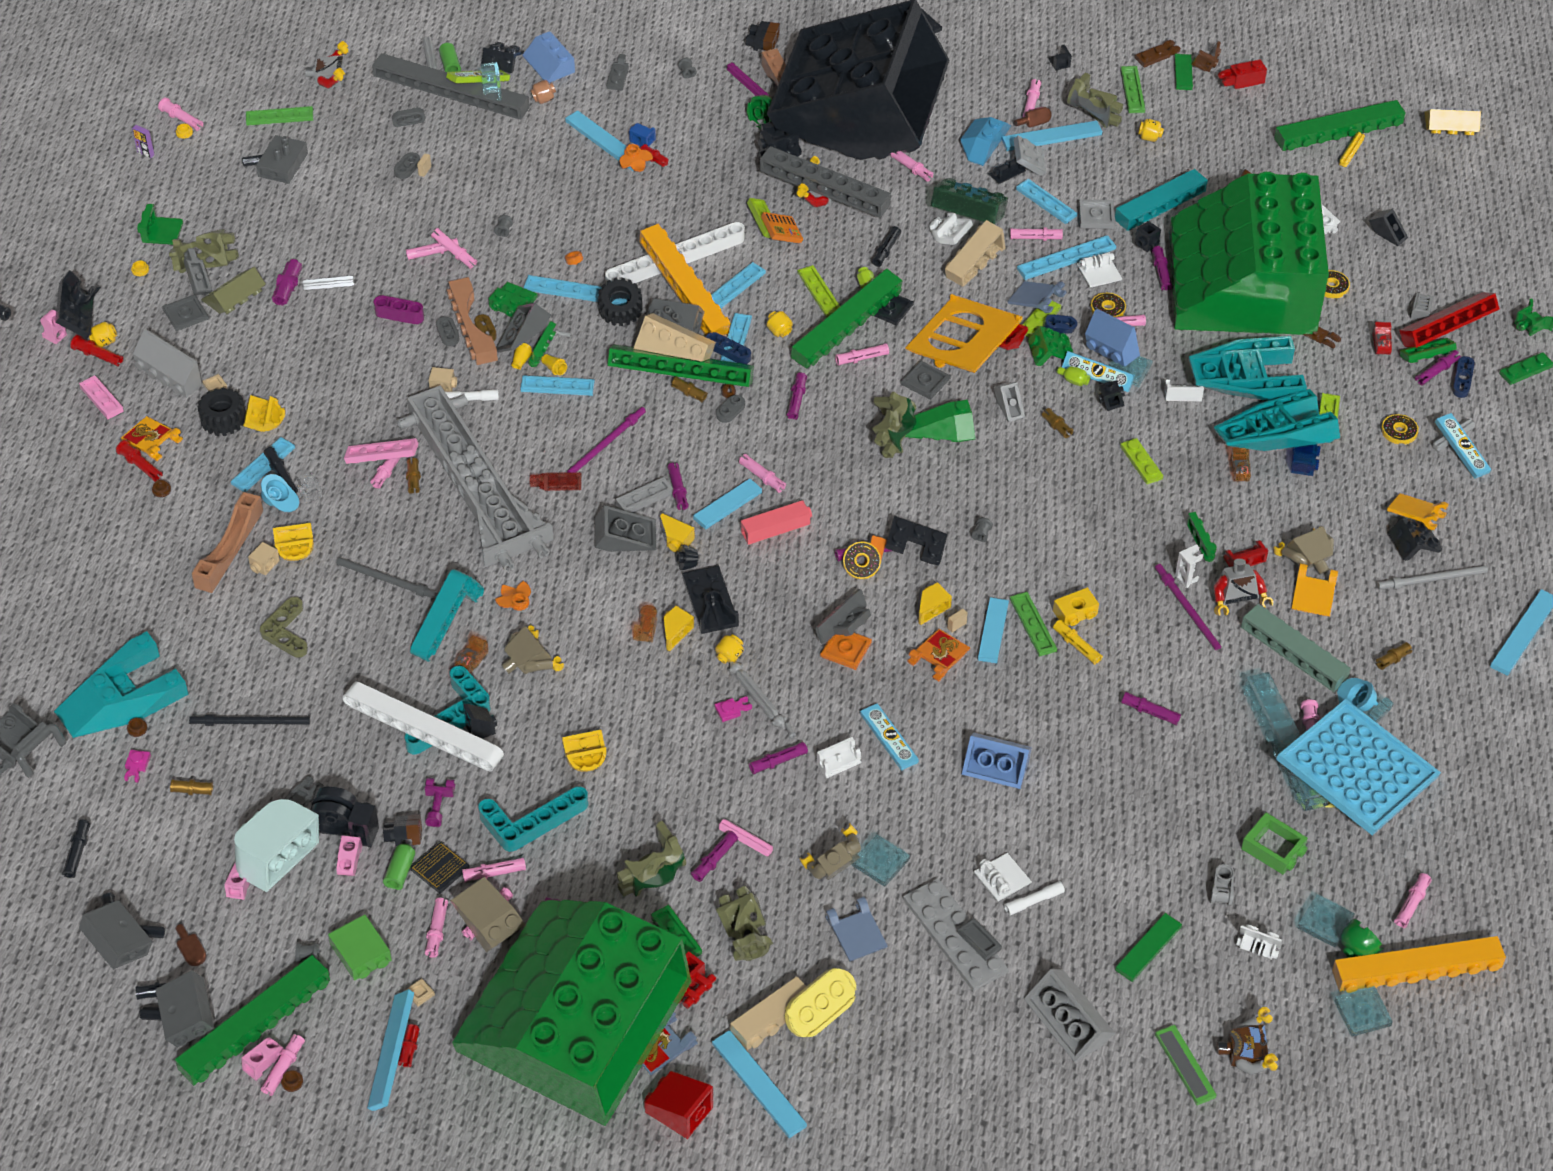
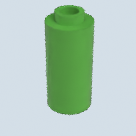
M452 43L442 44L439 47V54L445 72L461 71L454 45Z
M404 843L396 846L383 879V884L387 888L397 890L403 888L416 854L411 845Z

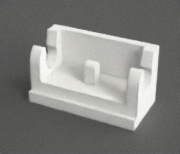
M1166 380L1164 386L1165 401H1202L1204 387L1198 385H1169L1170 380Z
M1197 544L1179 552L1175 576L1185 588L1199 580V576L1193 578L1195 563L1203 559V554L1196 556L1197 551H1199Z
M853 737L817 752V765L826 778L861 763L860 749H855Z

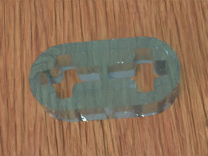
M1385 697L1368 716L1378 723L1391 710L1394 702Z

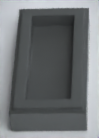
M975 918L958 928V934L985 961L1002 949V945Z

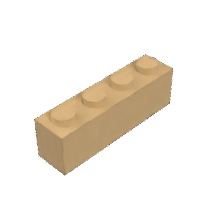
M798 977L792 979L730 1023V1031L746 1051L752 1047L757 1048L764 1038L768 1035H775L779 1028L786 1023L785 1011L788 1003L807 987Z

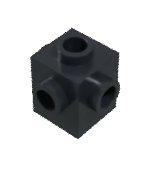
M1150 221L1145 222L1136 230L1135 244L1144 251L1149 252L1160 244L1161 229Z
M1117 380L1099 385L1101 392L1098 393L1101 404L1105 403L1107 411L1125 406L1123 401L1125 392L1123 386L1119 387Z

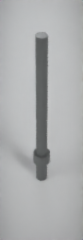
M340 557L336 561L337 565L416 592V595L421 597L427 596L436 599L439 594L422 584L416 585Z

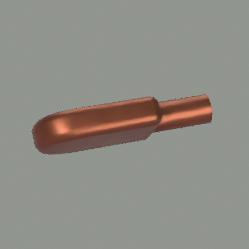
M1039 107L1026 111V117L1017 119L1014 123L1015 126L1027 124L1029 128L1049 122L1052 113L1047 107Z
M183 924L177 925L175 929L181 940H178L176 944L185 961L190 966L203 964L206 960V952L196 934L188 935Z

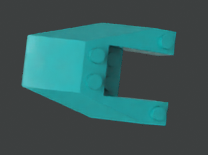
M1291 336L1240 339L1189 356L1195 384L1221 393L1270 401L1307 390L1303 375L1267 377L1264 367L1266 365L1292 364L1295 347Z
M1311 389L1260 403L1214 427V431L1227 446L1259 451L1330 443L1340 438L1338 418L1331 411L1319 415L1317 396Z
M146 631L129 640L58 706L54 713L70 735L75 738L128 725L129 721L134 718L144 719L189 694L185 680L176 669L138 689L126 675L160 657L156 642Z

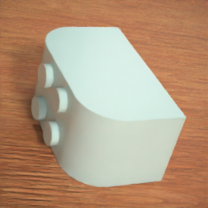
M286 799L272 801L256 812L235 834V864L239 877L242 879L243 877L246 878L247 882L265 892L271 889L319 843V815L294 801Z

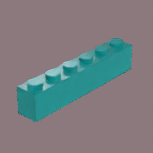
M1196 169L1185 172L1183 175L1117 207L1115 221L1126 231H1129L1206 192L1208 180Z

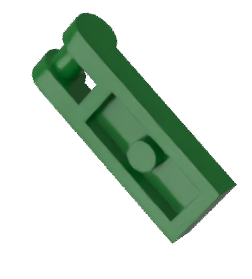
M550 321L528 361L531 367L539 365L543 354L550 345L547 341H552L556 334L553 331L556 323Z
M1196 512L1188 513L1186 524L1201 554H1203L1204 560L1212 562L1215 559L1217 545L1210 541V535L1205 531L1201 518H1198Z

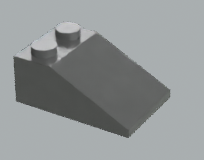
M536 303L518 306L496 346L497 352L514 350L548 326L551 314Z
M604 505L595 517V548L609 552L656 550V519Z

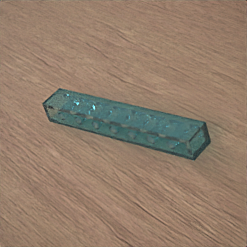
M1265 672L1248 676L1243 686L1244 694L1250 698L1252 711L1257 713L1259 725L1264 728L1266 739L1268 742H1271L1274 756L1277 758L1279 753L1301 735L1270 673ZM1280 763L1282 772L1286 773L1290 788H1293L1296 793L1297 803L1301 804L1304 811L1327 806V799Z

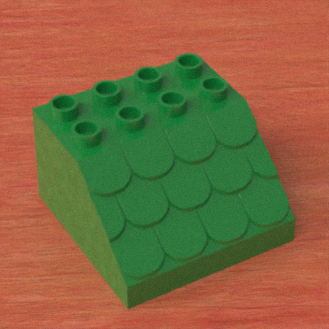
M1272 172L1248 173L1233 180L1226 187L1199 199L1198 203L1181 210L1177 215L1171 217L1169 239L1175 330L1296 335L1312 334L1318 331L1329 276L1319 176L1307 173H1297L1295 175L1274 174Z
M564 899L562 901H541L530 916L518 939L508 951L496 974L486 986L472 1012L461 1026L452 1042L455 1051L606 1126L691 984L683 940L681 937L607 902H583Z

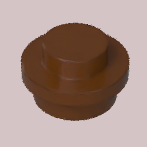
M158 480L153 484L152 493L154 496L161 498L170 494L171 486L165 480Z
M134 718L127 725V732L132 737H140L147 731V724L141 718Z
M287 1071L281 1079V1085L284 1090L295 1092L302 1087L303 1077L297 1071Z

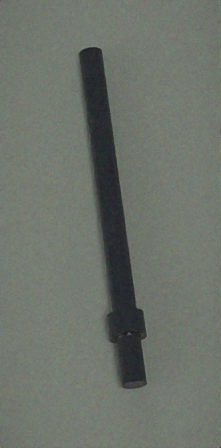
M206 714L205 716H190L189 724H205V726H214V724L310 725V717L215 716L214 714Z

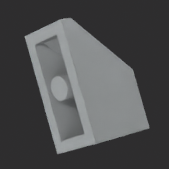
M1009 382L994 386L997 403L1007 421L1011 422L1025 418L1018 383Z

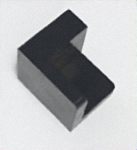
M1065 44L1061 45L1060 54L1049 57V61L1055 71L1071 67L1072 55Z

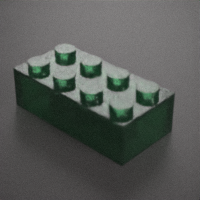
M946 178L934 187L930 206L982 222L987 220L995 225L1004 217L1009 198L999 192L991 193L986 188H975L969 183L961 184L956 182L955 179Z

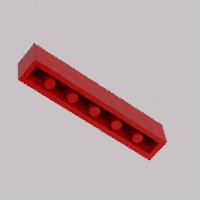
M1481 292L1400 329L1403 345L1405 347L1417 348L1500 310L1496 293Z

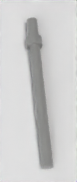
M1485 565L1407 578L1395 577L1388 581L1377 582V588L1379 590L1386 588L1399 589L1406 585L1487 573L1488 569Z

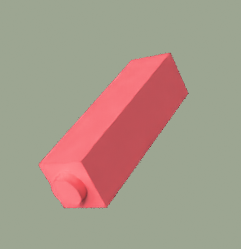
M802 500L741 520V533L749 545L810 525L812 511Z

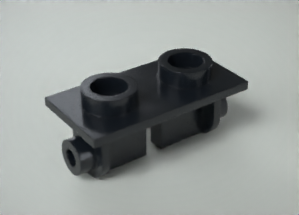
M1015 157L1008 164L1005 163L995 167L989 175L998 184H1001L1026 172L1021 164L1017 163Z

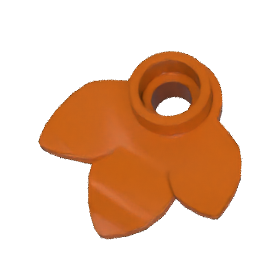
M630 144L626 147L624 155L620 157V166L623 169L631 166L634 171L642 172L646 166L645 161H650L653 157L649 151L641 150L636 144Z
M522 581L517 588L502 585L501 597L496 598L495 601L503 608H513L517 611L525 610L530 604L528 597L531 594V588L525 581Z

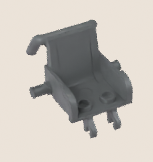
M13 703L9 706V712L0 718V759L3 760L0 764V776L8 768L14 767L17 760L26 777H31L33 771L25 757L51 733L59 746L63 747L67 742L59 728L52 722L50 723L49 720L46 723L42 721L40 724H37L22 711L23 708L18 704Z

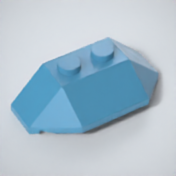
M992 117L975 119L960 140L967 160L984 166L1011 125Z

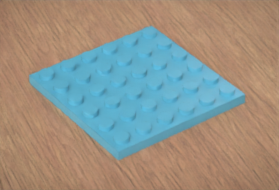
M1347 699L1342 701L1291 743L1276 758L1277 761L1372 836L1435 781L1441 773Z

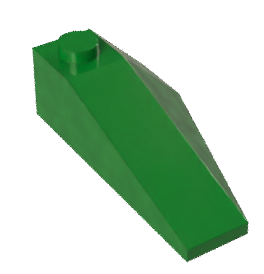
M968 400L949 402L914 415L917 421L916 425L905 436L919 439L951 440V442L975 440L973 415Z

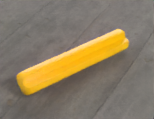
M1361 132L1356 133L1340 158V166L1347 167L1363 142L1364 134H1361Z

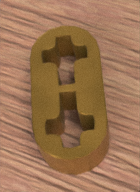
M484 314L476 316L474 320L475 326L485 334L488 331L489 336L495 341L497 338L496 329L490 317Z

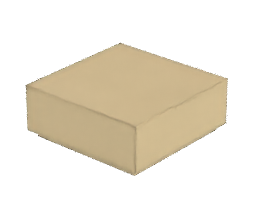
M424 154L417 164L419 176L425 177L431 168L429 154Z
M219 374L202 381L208 391H214L213 389L227 388V384Z
M961 609L948 617L947 629L950 632H954L967 624L968 612Z
M422 978L404 990L409 989L414 992L412 1002L417 1007L435 995L434 991Z

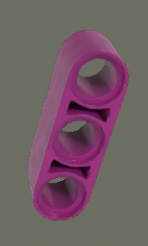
M384 295L375 297L373 301L375 315L379 318L410 324H420L424 321L423 305L419 302Z

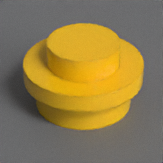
M184 123L177 126V137L185 139L192 136L193 130L190 125Z
M136 261L131 268L132 274L139 277L144 276L149 272V266L144 261Z

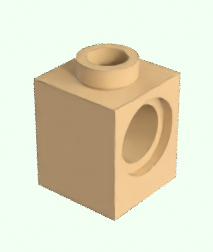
M432 367L429 377L430 389L441 385L445 392H452L453 388L457 387V377L454 376V369Z
M264 542L248 556L251 570L265 576L280 561L278 550Z

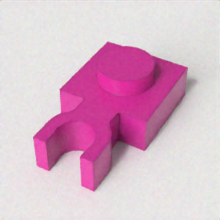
M745 696L737 702L733 698L715 704V709L721 721L725 722L741 716L740 711L751 710L752 704H743L748 702V697Z
M130 750L125 763V769L128 770L124 776L125 781H128L129 777L134 775V780L138 783L140 778L139 771H146L151 757L150 752Z

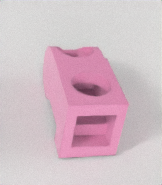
M52 309L40 319L44 327L42 337L57 344L67 333L63 326L55 323L56 311Z
M342 836L338 852L337 875L355 876L359 855L363 847L360 837Z
M234 864L224 884L226 897L244 900L250 883L246 881V878L243 877L242 879L239 877L236 864Z
M266 1038L241 1058L242 1070L257 1081L263 1075L262 1073L280 1058V1052L284 1047L272 1038Z

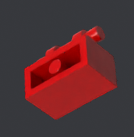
M688 951L686 958L691 984L680 1000L681 1002L687 997L682 1003L687 1009L693 1004H697L700 996L705 991H709L713 987L712 984L716 981V977L713 974H709L705 978V963Z

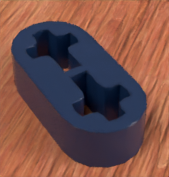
M1052 314L1045 318L1043 327L1050 328L1059 333L1069 334L1074 332L1078 323L1071 316Z

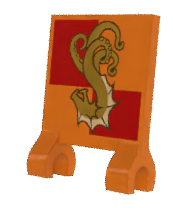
M938 629L921 646L910 651L909 656L911 658L908 660V663L914 666L921 658L936 666L934 668L936 674L933 675V678L940 681L947 671L970 650V647Z

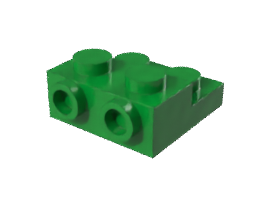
M507 282L502 289L497 288L488 298L489 307L493 311H500L512 318L518 306L532 304L538 298V295L535 292Z

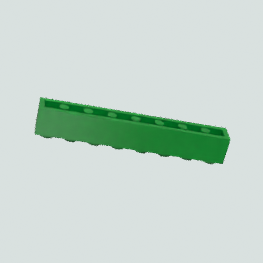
M1398 100L1279 126L1276 127L1274 139L1282 151H1291L1295 148L1308 147L1317 143L1322 144L1326 141L1339 140L1347 136L1353 137L1358 132L1369 133L1378 129L1383 130L1387 127L1399 126L1403 124L1406 112Z
M885 269L793 345L791 358L806 369L811 365H816L819 358L823 355H828L834 346L840 345L846 336L852 335L858 326L864 325L870 316L876 315L882 306L885 307L894 296L897 297L902 291L903 280L889 269Z
M613 345L609 348L608 366L744 387H749L753 381L754 365L708 359L702 362L633 349L634 347Z
M311 955L175 1059L177 1069L193 1086L198 1082H204L211 1072L215 1069H221L229 1058L233 1055H239L250 1042H256L264 1031L273 1029L281 1018L291 1015L301 1003L308 1002L312 994L318 990L325 989L330 981L329 971Z

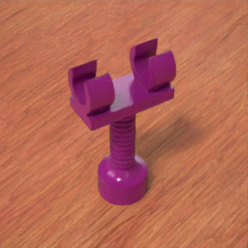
M427 778L425 795L434 796L432 811L426 815L425 823L430 827H440L443 818L439 813L442 797L454 796L455 780L447 779L446 787L435 786V778Z

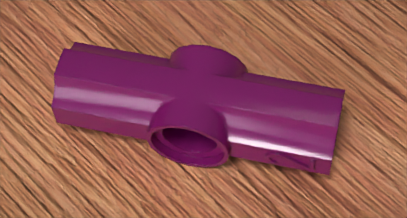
M296 259L287 261L283 273L277 276L276 289L272 296V302L277 305L284 306L287 304L292 291L295 292L294 288L298 285L302 263Z

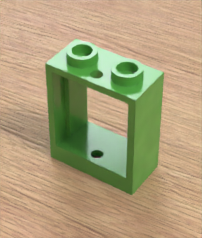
M1265 813L1246 835L1241 849L1284 875L1287 870L1291 871L1294 868L1298 856L1302 858L1308 849L1306 847L1308 838L1270 814ZM1268 829L1295 845L1285 858L1258 843Z

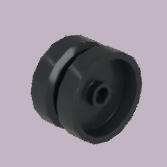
M329 786L315 791L310 810L319 815L320 833L339 836L349 833L348 819L355 802H358L351 792Z

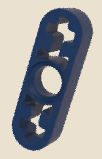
M716 332L706 335V338L716 342L713 349L714 352L736 363L748 364L751 361V350ZM727 346H730V347H732L733 349H732V350H725L724 348L727 347Z
M1463 356L1459 358L1453 385V394L1456 397L1465 398L1469 395L1475 361L1471 357ZM1464 363L1468 364L1467 369H1463ZM1463 375L1466 376L1468 379L1464 380L1461 379L1459 376ZM1460 385H1464L1463 391L1460 390Z

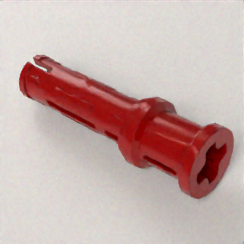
M75 335L71 341V349L82 351L86 356L98 357L117 367L120 365L118 363L123 362V356L97 346L92 340L87 341L81 336Z
M123 440L117 445L116 453L124 456L128 463L135 464L154 482L160 479L158 475L163 476V473L142 457L140 450L133 448L128 440Z

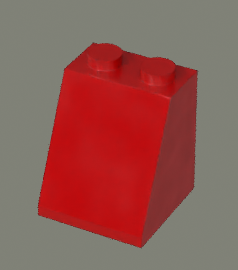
M670 1071L666 1077L663 1076L659 1080L657 1088L653 1093L650 1092L645 1097V1113L688 1140L713 1109V1086Z

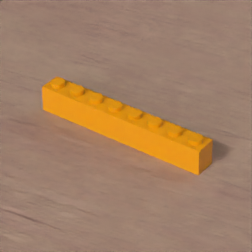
M659 223L641 230L639 242L681 302L699 305L705 311L700 327L703 333L707 335L716 332L723 336L728 334L730 327L728 317H725L721 312L720 306L715 304L710 292L706 291L702 281L694 274L693 268L688 266L683 254L678 252L675 243L668 238L666 230L662 229Z
M1498 936L1338 959L1334 961L1332 972L1339 992L1346 991L1352 993L1361 988L1372 990L1381 985L1393 987L1402 982L1413 984L1422 979L1433 981L1442 976L1453 978L1462 973L1473 975L1482 970L1493 972L1503 967L1506 956Z

